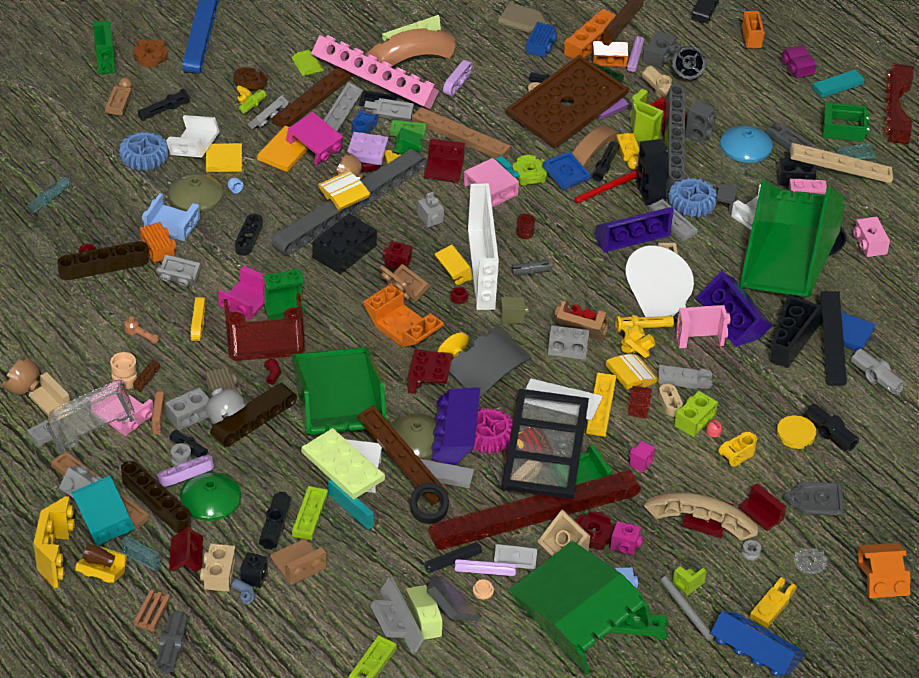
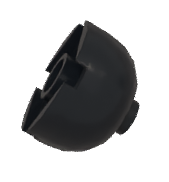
M696 46L681 47L673 56V70L683 80L697 79L706 68L705 54Z

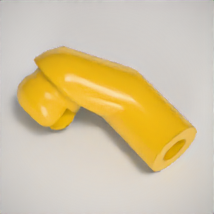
M238 85L237 91L241 96H238L237 99L242 104L252 93L247 88Z

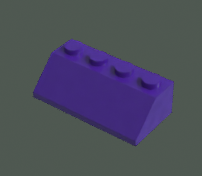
M673 207L664 208L596 225L595 240L605 253L669 237L674 209Z
M721 271L696 297L703 306H725L726 313L730 314V324H727L728 338L736 347L760 339L773 326L734 277L724 271Z
M480 388L449 389L444 395L439 397L437 401L438 410L435 416L436 427L433 431L434 442L431 447L433 449L432 458L436 461L456 465L474 448Z

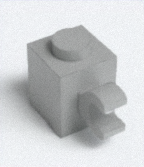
M433 192L426 194L425 199L418 201L417 214L427 228L443 223L444 208Z

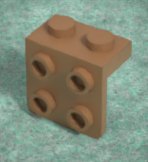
M403 264L394 273L383 265L379 267L382 272L381 276L387 281L386 284H392L404 293V299L406 300L411 299L416 303L430 287L425 280Z
M300 540L272 553L270 556L271 561L289 585L326 569L325 550L322 547L314 550L307 540Z

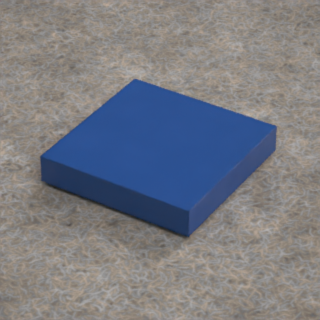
M570 151L546 160L542 164L543 168L563 190L586 182L591 178L590 173Z
M841 312L844 346L856 351L860 348L864 350L875 330L876 324Z

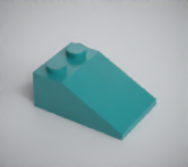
M111 475L72 492L97 545L106 543L111 539L136 529Z

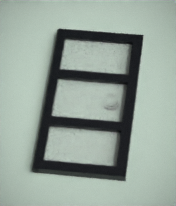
M519 389L501 483L503 490L574 499L589 398Z

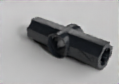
M814 403L805 411L804 417L818 427L819 433L823 438L827 440L832 438L849 452L859 443L860 438L845 427L843 420L839 416L829 415Z
M279 491V493L274 494L271 506L266 512V521L259 539V545H262L264 549L272 550L277 548L281 532L285 529V520L292 501L291 496L286 492Z

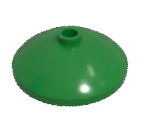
M205 472L190 478L184 483L180 491V502L189 509L191 516L204 521L220 520L230 516L237 510L241 502V489L238 483L226 474Z

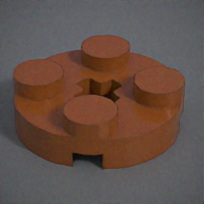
M140 39L133 49L134 60L139 61V64L145 67L158 66V62L162 60L165 62L168 57L167 47L162 40Z

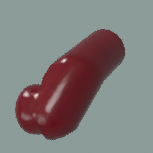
M271 358L265 361L264 367H267L266 370H270L266 382L274 385L281 374V369L277 360Z

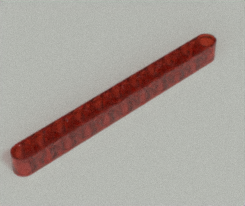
M623 471L576 484L574 499L536 495L437 522L430 526L428 533L437 550H444L555 519L561 510L570 515L636 496L640 492L641 487L631 471Z

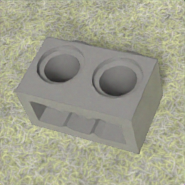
M551 325L548 355L586 360L589 330Z
M200 387L189 391L184 395L165 402L166 417L177 430L186 428L209 417L206 410L209 398Z

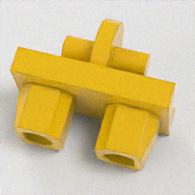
M628 325L622 327V330L625 332V338L621 341L622 351L626 354L637 351L644 358L650 356L649 349L655 346L654 337L650 334L645 336L644 330L640 325H636L633 328H630Z

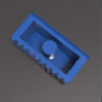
M537 22L526 42V53L545 58L547 53L551 52L552 45L557 40L556 27Z

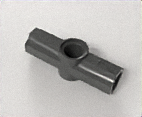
M179 611L169 614L165 632L162 631L160 636L159 654L155 666L163 674L174 672L178 655L183 651L184 633L188 623V616Z

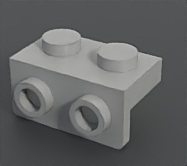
M165 254L161 268L157 267L156 272L163 281L170 282L172 280L182 286H195L202 266L197 262Z
M82 465L68 467L59 489L74 498L72 495L73 491L98 481L102 477L91 474L89 469Z

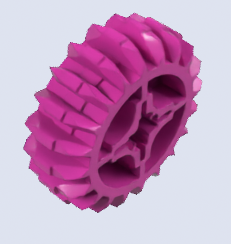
M489 407L486 410L479 408L474 451L480 450L481 454L488 452L490 455L491 452L498 454L499 450L502 451L508 447L513 419H510L509 414H504L503 410L497 411L496 408L490 410Z

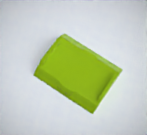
M312 51L297 52L291 57L302 76L325 71L317 57L311 54Z

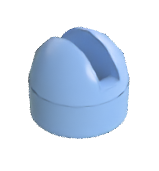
M234 177L228 181V188L231 192L236 194L243 189L244 184L240 179Z

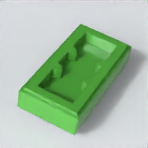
M392 120L390 136L397 137L402 127L421 134V139H425L426 123Z

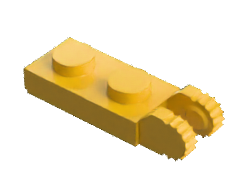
M780 577L775 586L767 592L751 611L749 618L768 628L789 603V599L794 594L797 586L792 583L785 594L780 592L785 585V579Z

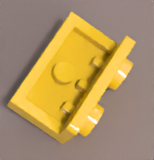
M102 547L115 555L111 567L87 563L85 559H81L76 563L75 571L81 572L85 576L100 578L104 582L114 583L125 572L127 555Z

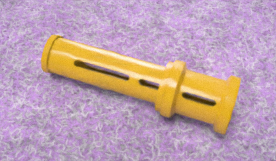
M636 315L631 317L616 316L615 329L617 333H620L625 325H628L630 328L636 325H640L642 328L673 327L674 320L672 315L638 317Z

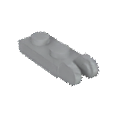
M659 365V384H672L677 387L708 389L712 387V380H710L712 372L708 369L697 371L696 369Z

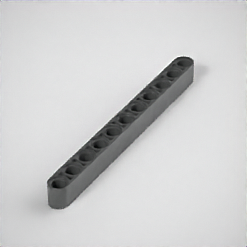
M413 149L408 150L361 180L370 193L368 198L338 211L332 200H329L277 233L272 239V246L286 256L292 254L319 237L347 214L353 215L422 171L427 164V159Z

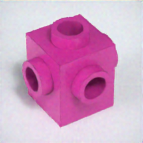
M617 521L612 534L610 549L634 555L636 549L641 548L642 545L641 527Z

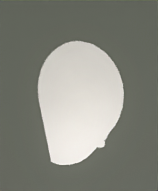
M645 246L632 253L627 261L626 277L645 317L674 316L679 311V308H686L685 304L692 293L694 279L690 267L678 254L660 246Z

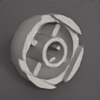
M219 387L211 392L212 397L207 402L206 410L211 422L215 424L222 421L223 418L238 412L247 403L237 390L232 388L223 390L222 387Z

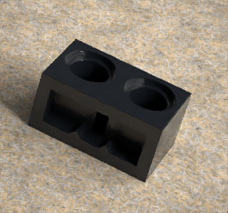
M779 158L777 169L778 184L780 186H789L790 179L815 180L817 174L816 165L791 158Z

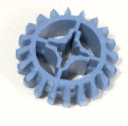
M141 131L138 134L134 132L133 135H128L127 138H124L121 143V160L127 167H131L132 170L138 169L139 172L141 170H146L147 172L148 169L154 170L155 167L160 168L161 164H165V160L168 157V146L165 139L161 135H156L155 132L152 134L149 131L146 133Z
M687 177L686 180L675 181L674 185L670 188L668 196L670 206L678 213L683 214L684 217L690 216L692 218L696 216L699 218L700 215L705 217L706 214H711L717 203L716 189L713 188V185L708 184V181L703 182L702 178L697 180L695 177L693 179Z

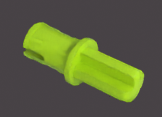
M258 89L253 95H249L246 98L247 100L239 106V110L245 114L250 109L256 108L266 98L265 91Z

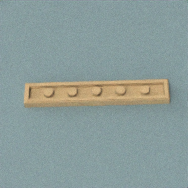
M792 143L790 146V156L793 160L891 183L893 180L892 167L796 143Z

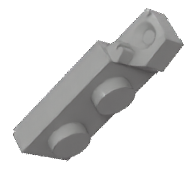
M281 95L249 122L248 125L251 129L257 125L259 127L263 126L267 122L266 118L268 116L271 119L278 113L277 110L282 111L289 102Z
M381 98L375 100V102L365 101L364 106L365 112L378 114V117L411 122L414 108L413 103Z

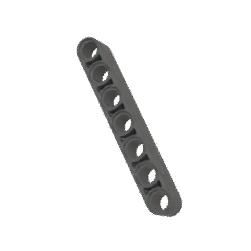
M673 83L670 86L665 98V146L668 149V156L666 157V187L668 189L674 185L675 181L680 182L684 178L685 88L679 83Z

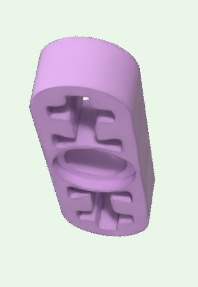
M463 60L446 80L443 87L444 94L453 96L471 74L473 69L472 62Z
M205 455L161 471L157 474L159 483L164 487L210 471L214 468L212 456Z

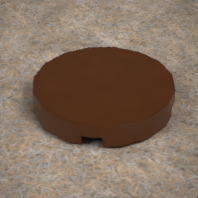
M243 67L234 72L233 80L237 85L245 88L261 89L266 87L268 77L263 71L259 73L254 68Z

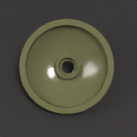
M203 173L183 175L176 179L169 188L171 203L176 208L186 212L192 203L200 205V212L208 211L216 207L223 198V187L220 182L214 177Z
M408 414L397 418L391 423V426L419 459L426 460L432 458L433 449L431 447L434 442L435 418L424 414Z

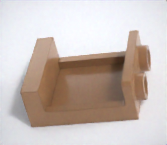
M562 300L561 305H558L555 311L560 327L589 330V337L604 341L609 326L606 312L598 311L596 320H590L570 314L567 302Z

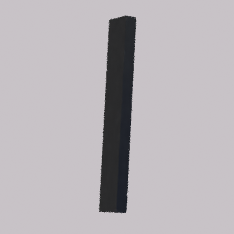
M821 291L820 301L822 305L827 385L846 386L847 378L840 291Z

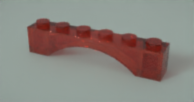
M893 63L892 70L888 71L887 76L888 93L886 99L885 135H888V142L909 145L912 120L902 110L899 99L911 89L913 66Z

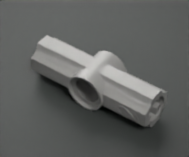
M861 348L852 356L851 362L865 372L866 378L871 383L881 384L893 395H898L905 387L906 382L891 372V368L886 361H877Z

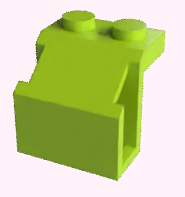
M644 89L633 95L631 99L632 109L629 115L631 117L630 127L636 141L639 142L659 139L663 118L662 110L646 104L648 91Z

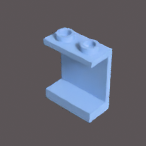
M159 193L156 199L152 200L149 209L143 213L142 221H144V226L161 222L164 228H168L171 238L185 241L200 219V205L192 203L187 212L164 205L163 194Z

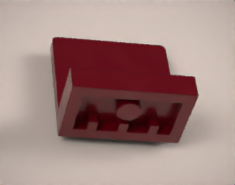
M430 138L429 155L424 178L459 182L465 158V143Z
M415 349L408 374V393L416 394L418 386L422 385V381L446 384L453 354Z

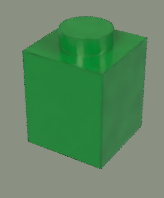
M401 127L395 139L394 152L404 154L411 149L420 152L423 144L420 142L421 134Z

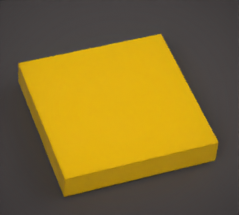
M242 143L211 144L206 151V172H242Z

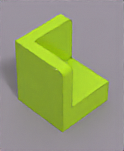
M680 566L674 570L673 584L688 596L705 583L707 570L702 568L696 573L692 569L685 570Z

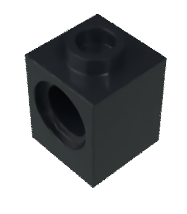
M247 552L240 567L241 581L261 589L268 574L267 557Z

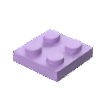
M353 132L347 152L355 155L360 162L382 165L388 145V137Z

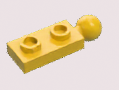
M634 133L617 134L616 142L620 146L619 150L623 161H628V167L634 170L638 165L639 146Z

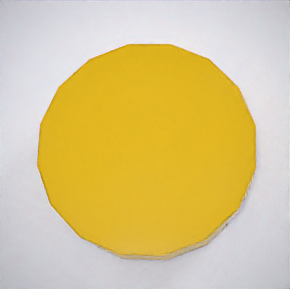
M796 415L787 416L781 419L777 425V437L782 440L781 442L785 446L802 449L807 445L813 444L816 438V428L807 418Z

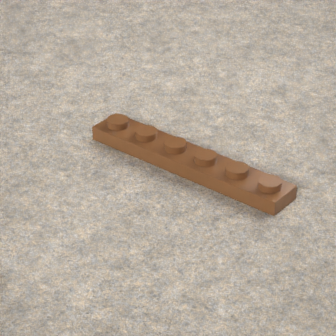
M421 107L412 116V122L426 123L427 129L457 142L465 143L466 146L494 158L500 156L504 158L510 152V145Z

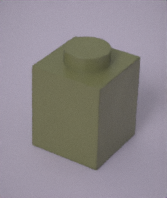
M501 297V323H524L525 316H528V304H525L524 297Z

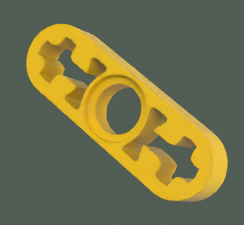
M195 297L191 341H201L206 297Z

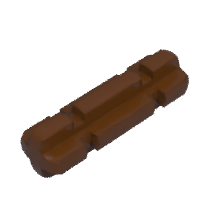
M152 360L133 382V388L142 391L160 369V363Z

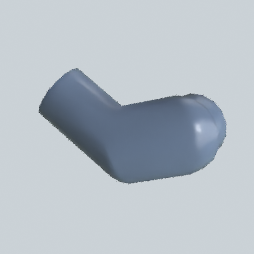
M238 578L233 581L232 588L241 592L240 599L242 602L250 604L255 598L253 587Z

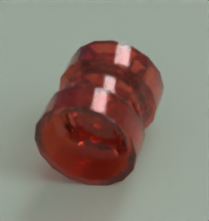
M530 214L518 216L516 235L519 238L530 239L534 236V216Z

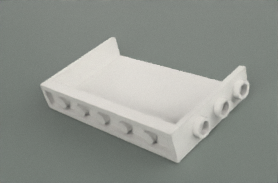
M489 183L470 184L468 241L476 310H495L499 259Z

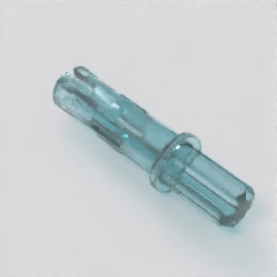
M62 177L46 191L37 194V198L27 205V209L31 213H35L42 206H47L49 201L70 187L69 179Z

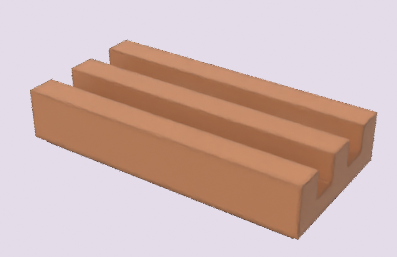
M157 392L155 395L152 415L153 434H161L165 407L164 392Z
M150 590L134 620V626L155 631L170 601V595L166 594L163 596L161 592L156 594L154 590ZM154 599V601H153V603H152V605H151V607H150V609H149V611H148V613H147L145 619L143 620V618H144V616H145V614H146V612H147V610H148V608H149V606H150L152 600ZM159 601H162L151 625H149L148 623L151 617L153 616Z

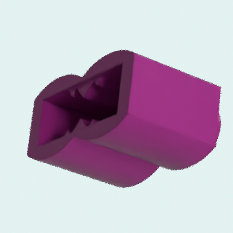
M804 45L783 49V54L781 55L782 63L788 67L789 73L795 78L815 74V60L809 55Z

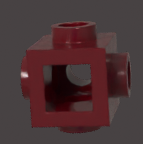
M391 241L389 246L385 247L383 251L385 266L398 269L403 264L408 268L412 261V246Z

